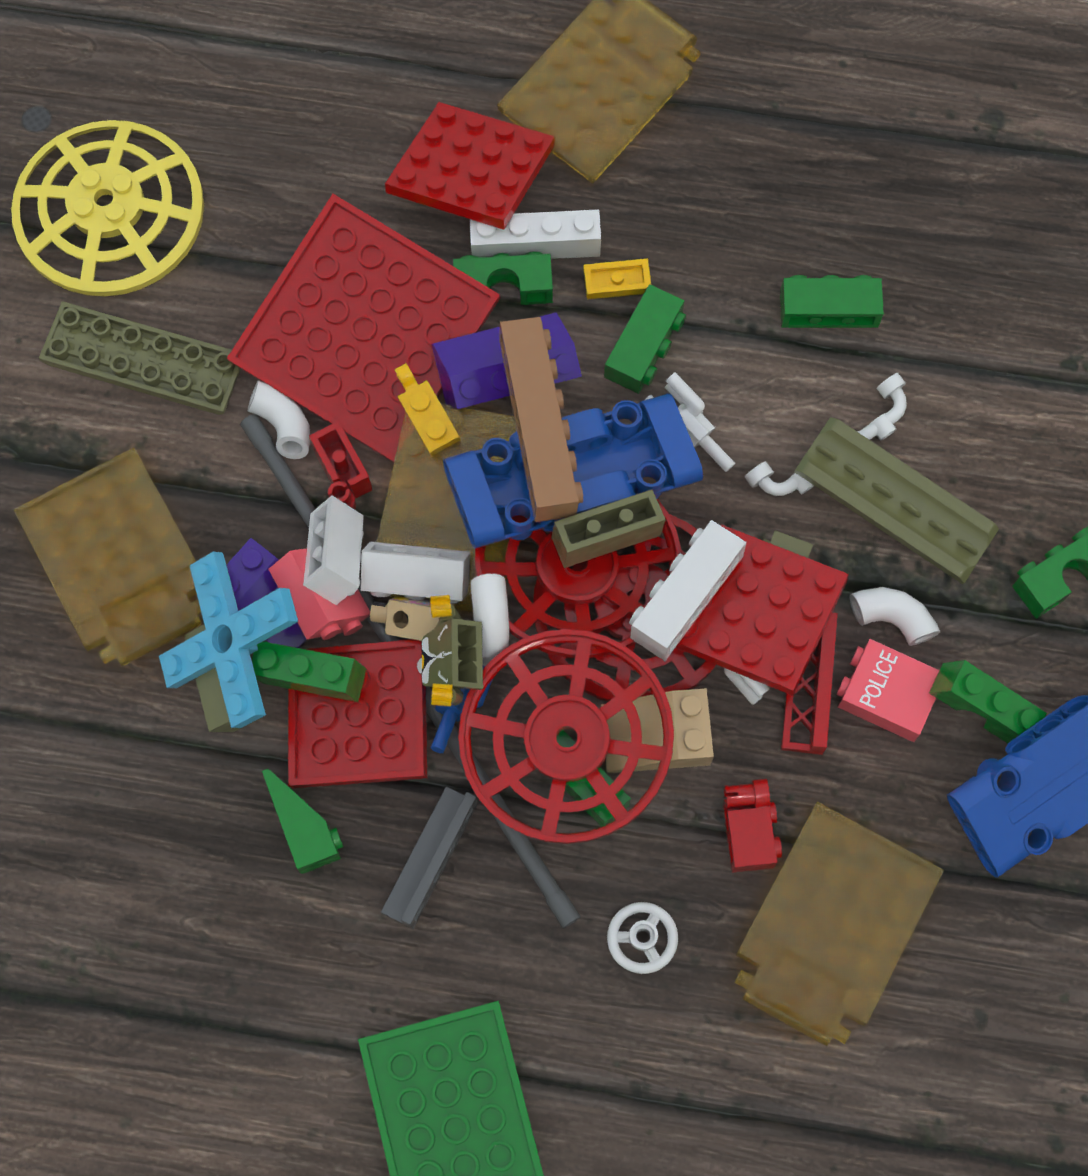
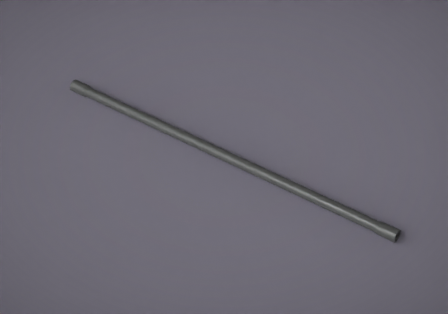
M249 415L242 420L240 426L253 446L260 452L309 529L310 513L316 508L281 454L277 451L272 437L258 415ZM359 577L360 585L358 590L371 611V606L375 600L370 592L361 591V578ZM370 616L366 618L381 642L400 640L398 636L385 634V623L371 622ZM426 686V713L438 730L443 715L436 711V705H431L432 688ZM454 725L447 745L464 770L460 758L459 730ZM472 752L477 774L484 785L491 780ZM499 793L494 795L492 799L497 805L515 818ZM493 816L543 893L547 905L564 929L580 919L581 916L566 893L558 886L528 837L507 827Z

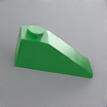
M270 769L263 770L265 782L297 870L304 874L340 860L341 857L338 849L344 846L337 828L330 830L327 822Z

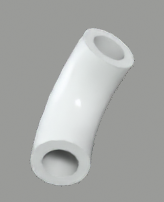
M258 380L252 392L247 411L266 419L275 427L277 431L276 449L282 456L290 459L305 457L310 446V425L302 409L295 401Z
M483 574L472 579L470 583L474 621L482 622V657L484 666L509 646V612L506 581L499 574Z
M879 587L850 594L851 608L861 626L877 621L892 623L903 633L909 646L925 642L940 633L936 621L926 607L904 591Z

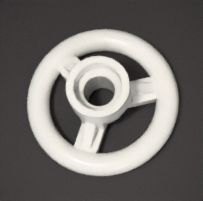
M636 902L623 907L612 918L608 927L607 943L611 955L620 966L634 973L648 974L662 969L671 961L678 946V931L674 920L663 908L648 902ZM636 913L650 914L646 921L636 922L631 927L630 932L619 931L621 924L629 916ZM659 920L664 924L668 936L666 948L661 956H659L654 947L658 939L656 925ZM640 931H645L649 934L650 940L646 943H641L637 940L636 934ZM618 943H631L634 948L644 951L649 962L638 963L630 960L623 954Z

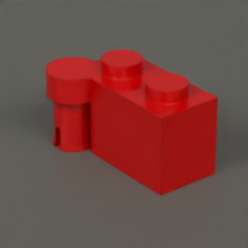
M337 421L309 435V439L314 453L331 482L328 488L329 497L333 495L355 510V499L372 491V486L368 473L340 422Z
M767 779L752 780L751 784L725 785L724 797L726 799L723 801V810L732 873L774 868L777 864V858H782L780 837H774L772 823H777V811L775 802H770Z

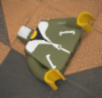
M450 595L430 596L432 618L440 617L441 619L434 630L423 636L422 658L419 659L417 668L422 675L423 685L432 687L431 705L456 706L463 700L464 694L460 689H483L482 622L462 620L458 611L450 604Z

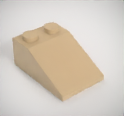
M707 688L665 692L672 711L674 727L673 756L669 769L710 766L714 755ZM654 695L638 697L633 701V704L636 707L641 723L642 744L663 746L662 719ZM622 709L607 720L610 739L631 742L630 723L625 710ZM607 754V773L622 772L628 757ZM639 758L634 771L657 770L660 761Z

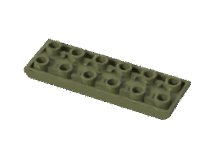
M63 301L39 356L41 362L55 368L218 415L225 413L234 385L241 371L239 367L227 360L228 355L232 351L231 349Z
M829 418L794 471L961 584L966 582L999 530L993 521L836 418Z

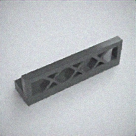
M445 787L381 914L414 930L478 805L476 796L468 792L462 795Z

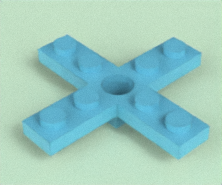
M213 551L189 565L206 630L161 654L159 659L167 688H178L216 667L231 728H242L266 715L250 654L258 650L257 644L297 623L298 618L290 589L278 588L238 611L224 555L222 552Z

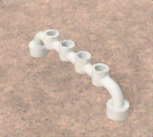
M899 373L893 374L876 388L884 399L891 396L894 405L890 411L880 415L862 430L857 431L869 440L877 436L882 441L897 430L893 424L905 413L907 402L902 387L906 383ZM766 461L753 468L744 476L752 488L759 485L766 493L773 496H785L796 489L802 495L814 487L813 484L796 473L782 483L773 482L770 476L774 471Z

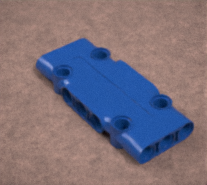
M670 393L640 401L638 404L629 400L620 401L613 407L612 411L603 413L599 408H593L561 417L562 420H568L570 440L566 441L568 451H574L576 456L577 471L573 472L574 481L580 482L583 490V503L578 504L577 514L651 489L656 499H658L663 492L703 480L701 462L676 402ZM628 419L632 422V424L626 425L621 423L619 420ZM517 432L510 436V441L502 438H492L483 445L482 449L443 458V466L449 486L474 549L509 538L524 540L533 531L539 529L553 532L554 522L561 520L534 521ZM493 456L502 457L504 461L493 462L489 458ZM651 477L656 480V483H646L642 478ZM517 515L527 518V521L518 523L512 520V517Z
M1087 695L1069 700L1017 736L1005 747L1007 753L1005 757L1000 760L989 758L983 761L978 767L976 777H971L947 794V800L986 870L995 878L1004 874L1030 854L1041 855L1047 852L1053 843V838L1061 839L1068 837L1088 823ZM1002 773V777L1000 781L997 783V779L999 775Z

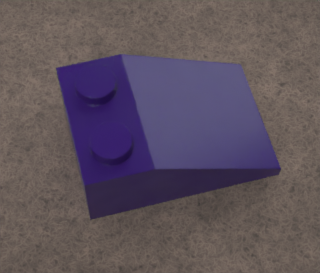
M252 538L245 543L226 565L238 611L278 589L268 569L279 559ZM298 623L264 640V642L301 648L307 641Z

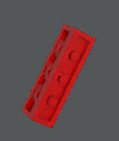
M838 613L831 614L816 646L817 657L813 654L810 659L816 666L815 673L806 680L802 677L799 682L800 685L797 686L794 693L795 695L804 688L813 698V705L802 714L793 703V696L786 693L781 750L822 755L827 748ZM815 679V681H814V690H813V689L810 687L809 683L812 682V681ZM793 711L798 718L791 722ZM810 713H812L811 723L806 718ZM800 721L810 731L809 744L790 742L791 728Z

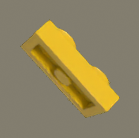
M648 258L583 265L587 300L644 294L648 285H651Z

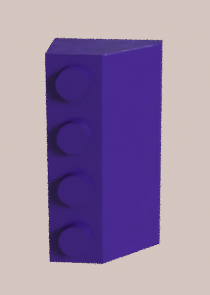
M557 312L539 316L541 317L543 330L549 329L551 336V349L548 350L549 359H555L558 378L554 380V384L582 377L575 344ZM500 327L431 344L447 409H461L510 396L499 343Z

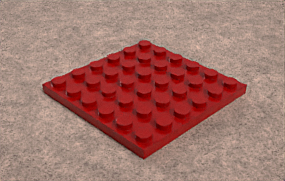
M332 194L228 355L227 360L256 379L283 393L326 422L333 424L339 421L347 435L396 464L415 434L416 429L399 401L398 396L406 391L394 369L407 363L418 385L427 380L438 397L442 391V386L431 344L479 332L501 297L497 292L335 194Z

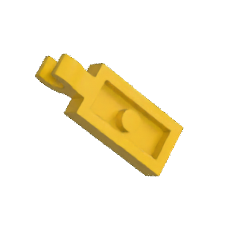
M407 363L394 369L406 391L398 396L399 401L429 454L433 456L460 441L461 439L429 382L426 380L418 385Z

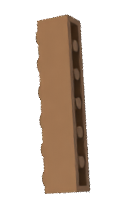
M541 317L500 322L499 343L534 521L541 522L576 515L578 504L583 503V490L581 483L574 481L573 472L577 471L576 456L574 451H568L566 441L570 440V428L568 420H562L560 410L564 409L562 390L555 389L554 380L558 378L555 359H549L548 350L551 349L549 329L543 330Z

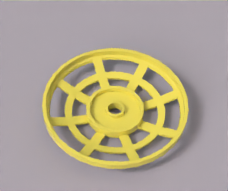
M107 120L91 122L74 127L56 136L41 147L29 160L20 174L14 190L11 207L12 226L17 242L27 260L41 275L53 284L84 295H122L143 289L161 280L187 256L197 239L202 225L204 212L203 189L197 171L188 155L176 142L162 132L130 121ZM118 129L114 140L95 141L74 148L69 140L93 131ZM131 131L147 134L160 140L175 154L157 160L146 150L127 143ZM58 147L64 156L49 169L42 184L26 185L36 166ZM110 149L106 163L88 166L81 157V155L95 150ZM126 151L138 156L148 165L132 173L127 168L120 166L123 152ZM68 163L78 173L68 186L52 185L57 174ZM183 164L191 184V209L172 204V187L165 171ZM157 175L161 185L162 200L144 198L140 183ZM103 195H111L113 197L112 202L106 206L97 204L98 199ZM21 198H38V215L44 231L30 244L24 234L21 223ZM48 198L65 199L68 213L52 224L48 214ZM143 211L158 214L153 225L140 237L133 226L138 222ZM172 217L188 222L176 246L166 257L157 263L147 246L159 236L168 218ZM75 225L80 231L88 235L85 249L69 243L60 235ZM122 234L129 244L115 250L99 251L101 238H110ZM53 242L66 254L83 260L81 278L70 277L55 270L37 254ZM136 254L146 268L145 271L121 280L94 281L97 262L118 261Z

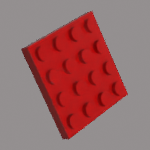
M438 102L385 182V192L504 230L554 148L555 136Z
M721 524L720 526L746 542L744 556L675 648L793 696L848 581V574Z
M411 639L306 649L353 658L367 670L358 702L288 689V786L291 788L427 778L426 686L423 685L422 675L417 668V663L422 658V641Z

